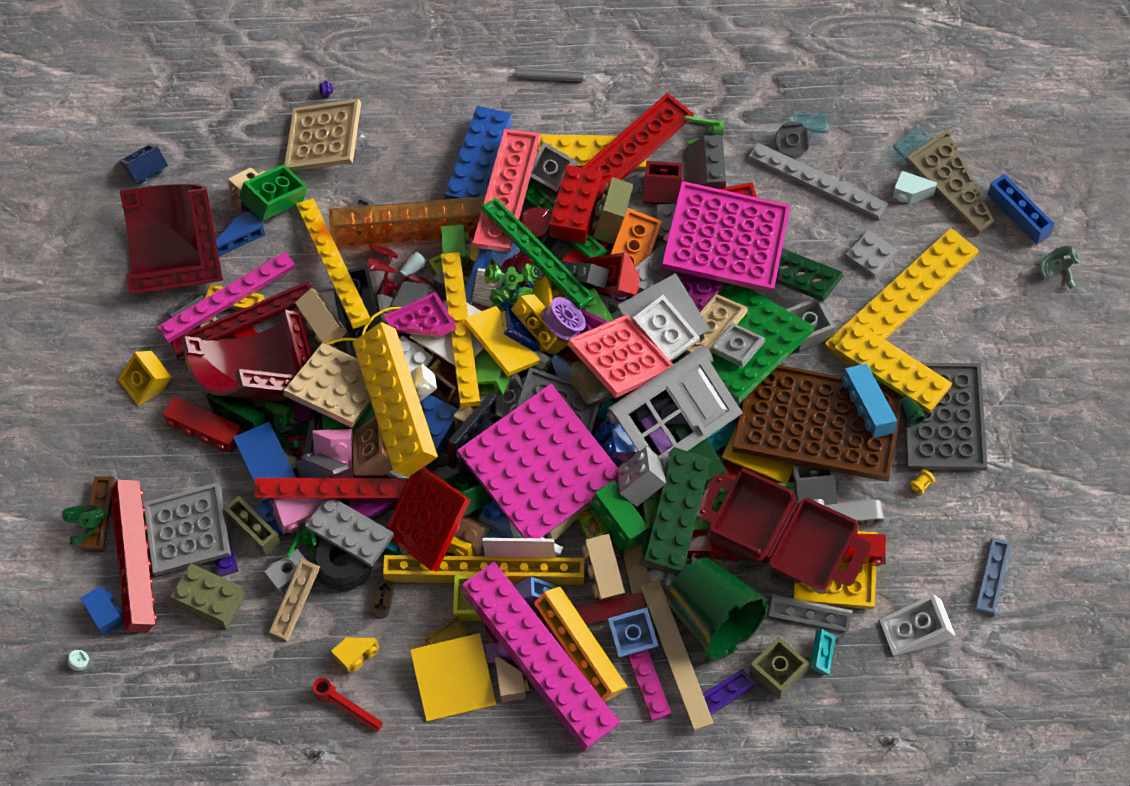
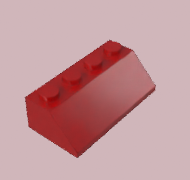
M622 252L581 259V263L594 264L610 270L606 287L585 286L589 291L595 288L598 294L608 295L612 298L637 295L640 276L628 253Z

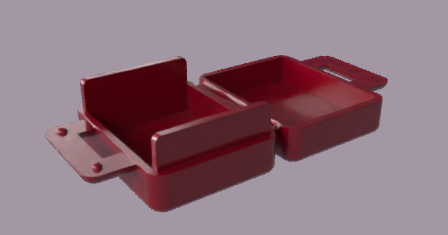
M745 468L740 470L735 480L722 474L714 475L701 499L697 515L712 523L707 533L711 543L758 565L765 563L769 557L770 568L774 573L819 594L827 593L833 580L845 586H851L871 549V544L868 541L856 536L859 528L858 522L855 519L809 498H804L798 503L796 502V495L791 489ZM722 487L729 490L717 513L710 510V507ZM850 547L857 549L846 571L839 570Z

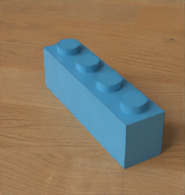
M867 363L845 368L842 384L849 391L850 399L855 403L858 415L863 418L866 430L870 431L873 438L895 433L897 419Z

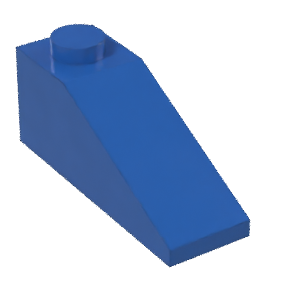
M252 210L237 216L216 239L219 256L265 236L263 225Z

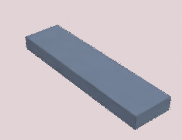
M992 537L975 612L995 616L1012 542Z

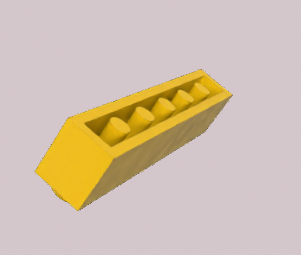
M557 587L544 592L534 604L573 663L604 702L618 696L627 685L562 588Z

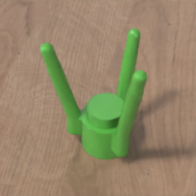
M692 116L684 117V119L690 120L691 123L708 125V132L712 133L710 136L724 134V121ZM698 139L688 141L687 144L690 145Z

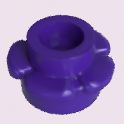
M327 80L319 83L321 97L326 96L329 98L330 94L333 93L332 84L328 83Z

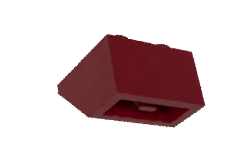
M646 161L644 204H675L676 206L682 183L683 163Z

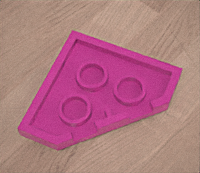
M436 292L384 315L387 324L395 328L398 333L440 337L457 329Z

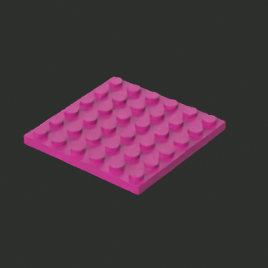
M682 181L662 269L773 293L791 205Z
M552 384L545 387L457 450L458 455L523 538L541 539L590 503L597 490L612 481L616 483L619 481L617 466Z

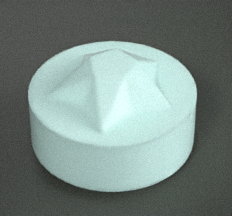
M74 650L69 654L68 666L73 670L81 671L87 667L89 657L82 650Z

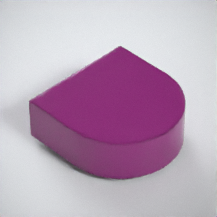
M301 403L292 405L293 415L297 422L310 421L311 408Z

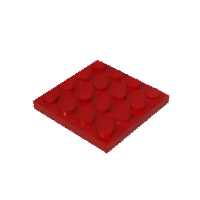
M425 467L421 468L410 476L386 529L394 533L391 541L429 570L437 572L471 500Z

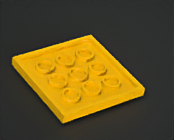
M858 531L859 534H877V532ZM842 563L839 570L845 572L849 563ZM863 564L851 586H845L833 580L828 592L825 594H819L794 582V599L828 606L874 609L876 566Z

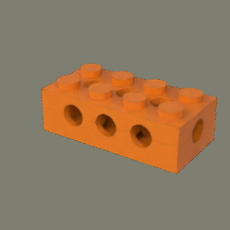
M627 208L610 254L626 252L629 254L634 266H636L651 254L662 221Z

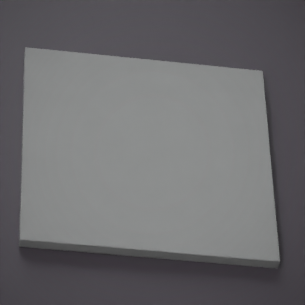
M676 273L617 305L623 316L628 314L633 320L634 316L664 295L698 336L710 331V328Z

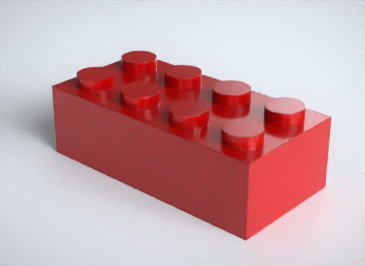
M570 165L566 166L549 222V237L586 243L603 186L602 171Z

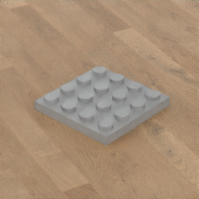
M218 482L144 502L152 570L155 576L187 568L190 563L198 565L231 556L221 485Z

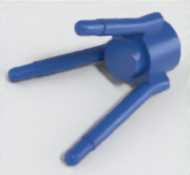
M494 500L483 506V514L488 520L495 519L498 522L502 519H508L506 515H502L503 511Z

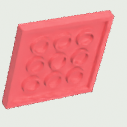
M628 314L569 339L567 344L615 398L641 387L673 365Z

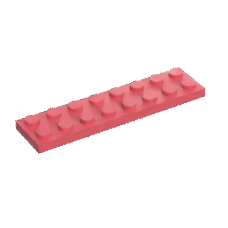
M504 129L484 204L496 197L519 220L541 138L540 133ZM481 211L473 240V248L510 253L513 242Z

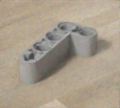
M813 499L814 501L824 505V500ZM879 500L824 505L855 519L858 522V526L876 525L884 522L882 505Z

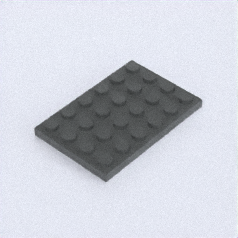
M920 362L950 381L952 386L930 414L925 411L926 418L920 424L912 425V423L908 422L905 415L908 469L986 471L987 453L981 363Z

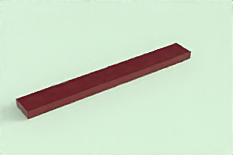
M306 281L171 341V345L177 359L184 356L181 339L184 336L201 338V340L206 341L222 340L275 317L284 310L289 311L298 307L295 302L312 288L310 282Z
M642 592L574 606L584 623L591 625L606 622L611 617L644 609L646 606ZM541 613L536 614L548 631L552 633L553 631ZM485 625L488 644L498 642Z

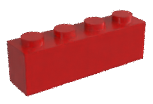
M174 396L163 413L166 425L170 428H178L190 437H198L201 442L205 444L211 443L223 452L228 451L232 453L237 446L234 437L243 433L241 426Z

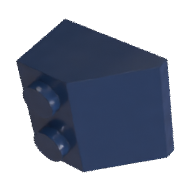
M151 143L119 160L130 178L135 183L139 182L140 184L149 180V176L152 174L158 175L164 172V168L168 166L159 147Z

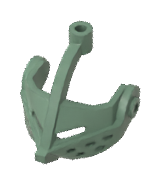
M1061 246L1050 252L1041 261L1040 273L1044 279H1048L1054 273L1065 270L1068 278L1066 284L1071 289L1076 284L1073 281L1069 267L1073 263H1079L1080 259L1071 246ZM1061 258V262L1054 266V263Z

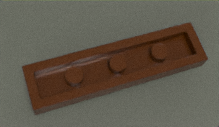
M94 476L90 505L101 506L107 513V517H103L94 532L84 540V551L104 552L112 503L110 488L115 483L114 477Z

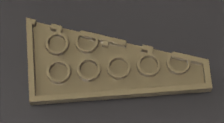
M947 129L908 155L906 161L923 178L936 182V191L978 234H981L993 225L994 220L986 204L983 203L963 157L960 156L957 145L950 136L949 129Z

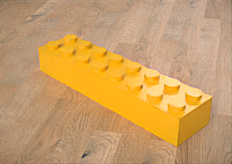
M380 322L352 343L393 472L409 477L438 456L396 329Z

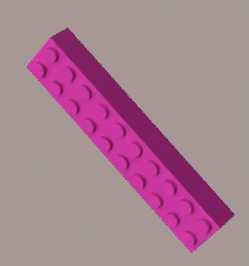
M495 562L462 584L461 594L583 752H586L617 728L620 723Z

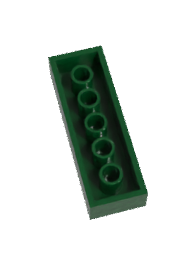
M673 447L668 452L664 466L666 484L658 489L639 565L674 576H678L684 570L711 463L710 458Z

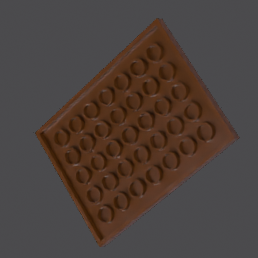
M778 365L744 400L732 452L889 482L902 409L900 401L903 399V396L886 385L878 384L897 419L895 433L873 438L870 431L866 430L863 418L858 415L857 407L851 401L847 388H844L841 376Z

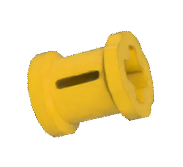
M923 469L915 481L912 480L909 485L918 495H923L925 489L936 480L929 471Z

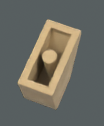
M496 657L495 663L502 703L526 699L525 692L529 691L527 679L523 680L522 672L501 658Z

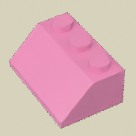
M352 429L313 430L314 454L321 453L349 466V469L328 477L356 478L353 466Z
M274 498L273 516L282 534L287 532L293 533L299 527L306 525L325 498Z

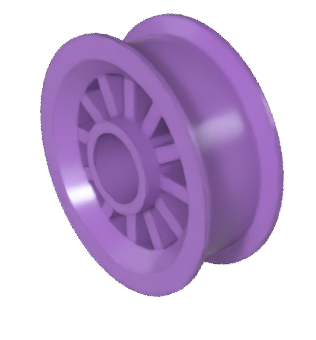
M554 298L551 306L545 307L542 312L543 320L547 327L556 336L564 340L575 337L577 332L582 331L586 326L585 318L581 311L565 298Z

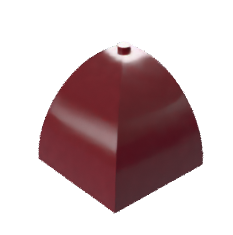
M168 184L120 190L130 253L131 274L126 276L130 295L223 281L206 186L200 184Z
M284 310L281 313L282 323L265 331L236 339L206 341L201 340V338L184 336L181 339V343L192 377L203 390L212 395L299 403L284 396V390L312 356L301 313Z

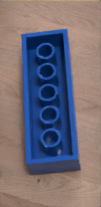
M476 106L445 192L446 206L481 214V206L484 204L504 129L511 130L512 127L511 113Z

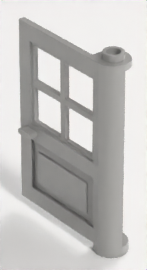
M702 345L607 409V417L612 424L616 423L622 426L637 451H641L646 446L650 449L644 437L658 427H661L673 445L659 455L665 466L668 452L673 447L688 451L741 415L742 411L711 365L713 362L712 354ZM666 389L678 410L661 420L649 400ZM645 403L658 423L641 434L628 414ZM681 413L693 433L676 443L664 423Z

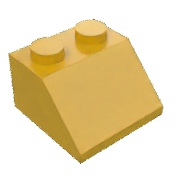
M141 351L133 354L118 380L137 406H140L162 392L172 377L152 351Z

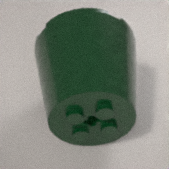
M709 558L698 559L682 570L672 582L666 596L668 604L705 654L712 660H719L729 656L738 650L736 646L744 639L748 641L762 624L769 607L766 603L767 599Z

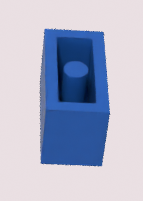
M99 586L81 597L83 604L103 636L124 624L121 618L123 612L118 605L114 607L112 601L115 599L109 590L105 591L102 586Z

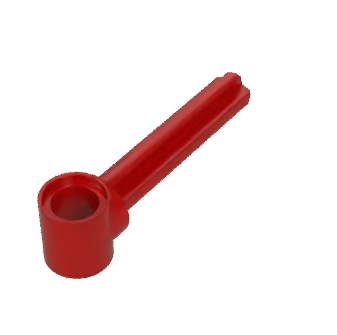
M318 678L314 681L313 691L319 701H324L325 703L330 701L374 732H378L382 728V721L338 693L336 687L328 679ZM321 686L328 687V690L324 693L317 691Z

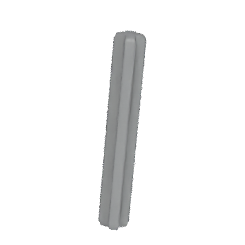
M516 68L515 77L584 82L585 72Z

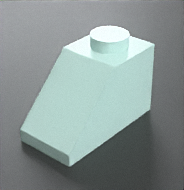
M902 171L895 186L893 198L909 204L934 196L937 183Z

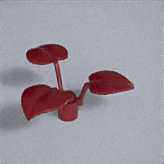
M543 208L528 209L521 216L520 222L536 238H539L549 229L552 211ZM475 226L470 232V235L473 240L477 226ZM520 251L517 255L513 256V259H506L503 262L502 273L505 275L509 267H514L518 274H522L525 264L531 265L533 263ZM523 279L522 282H519L521 288L525 287L527 282Z
M369 244L371 250L387 257V264L374 258H368L367 261L370 271H385L377 295L382 294L391 297L394 290L398 291L401 283L406 280L429 284L435 288L434 284L428 279L414 274L404 276L395 285L396 281L389 278L388 273H397V270L390 266L391 257L397 259L398 254L389 248Z

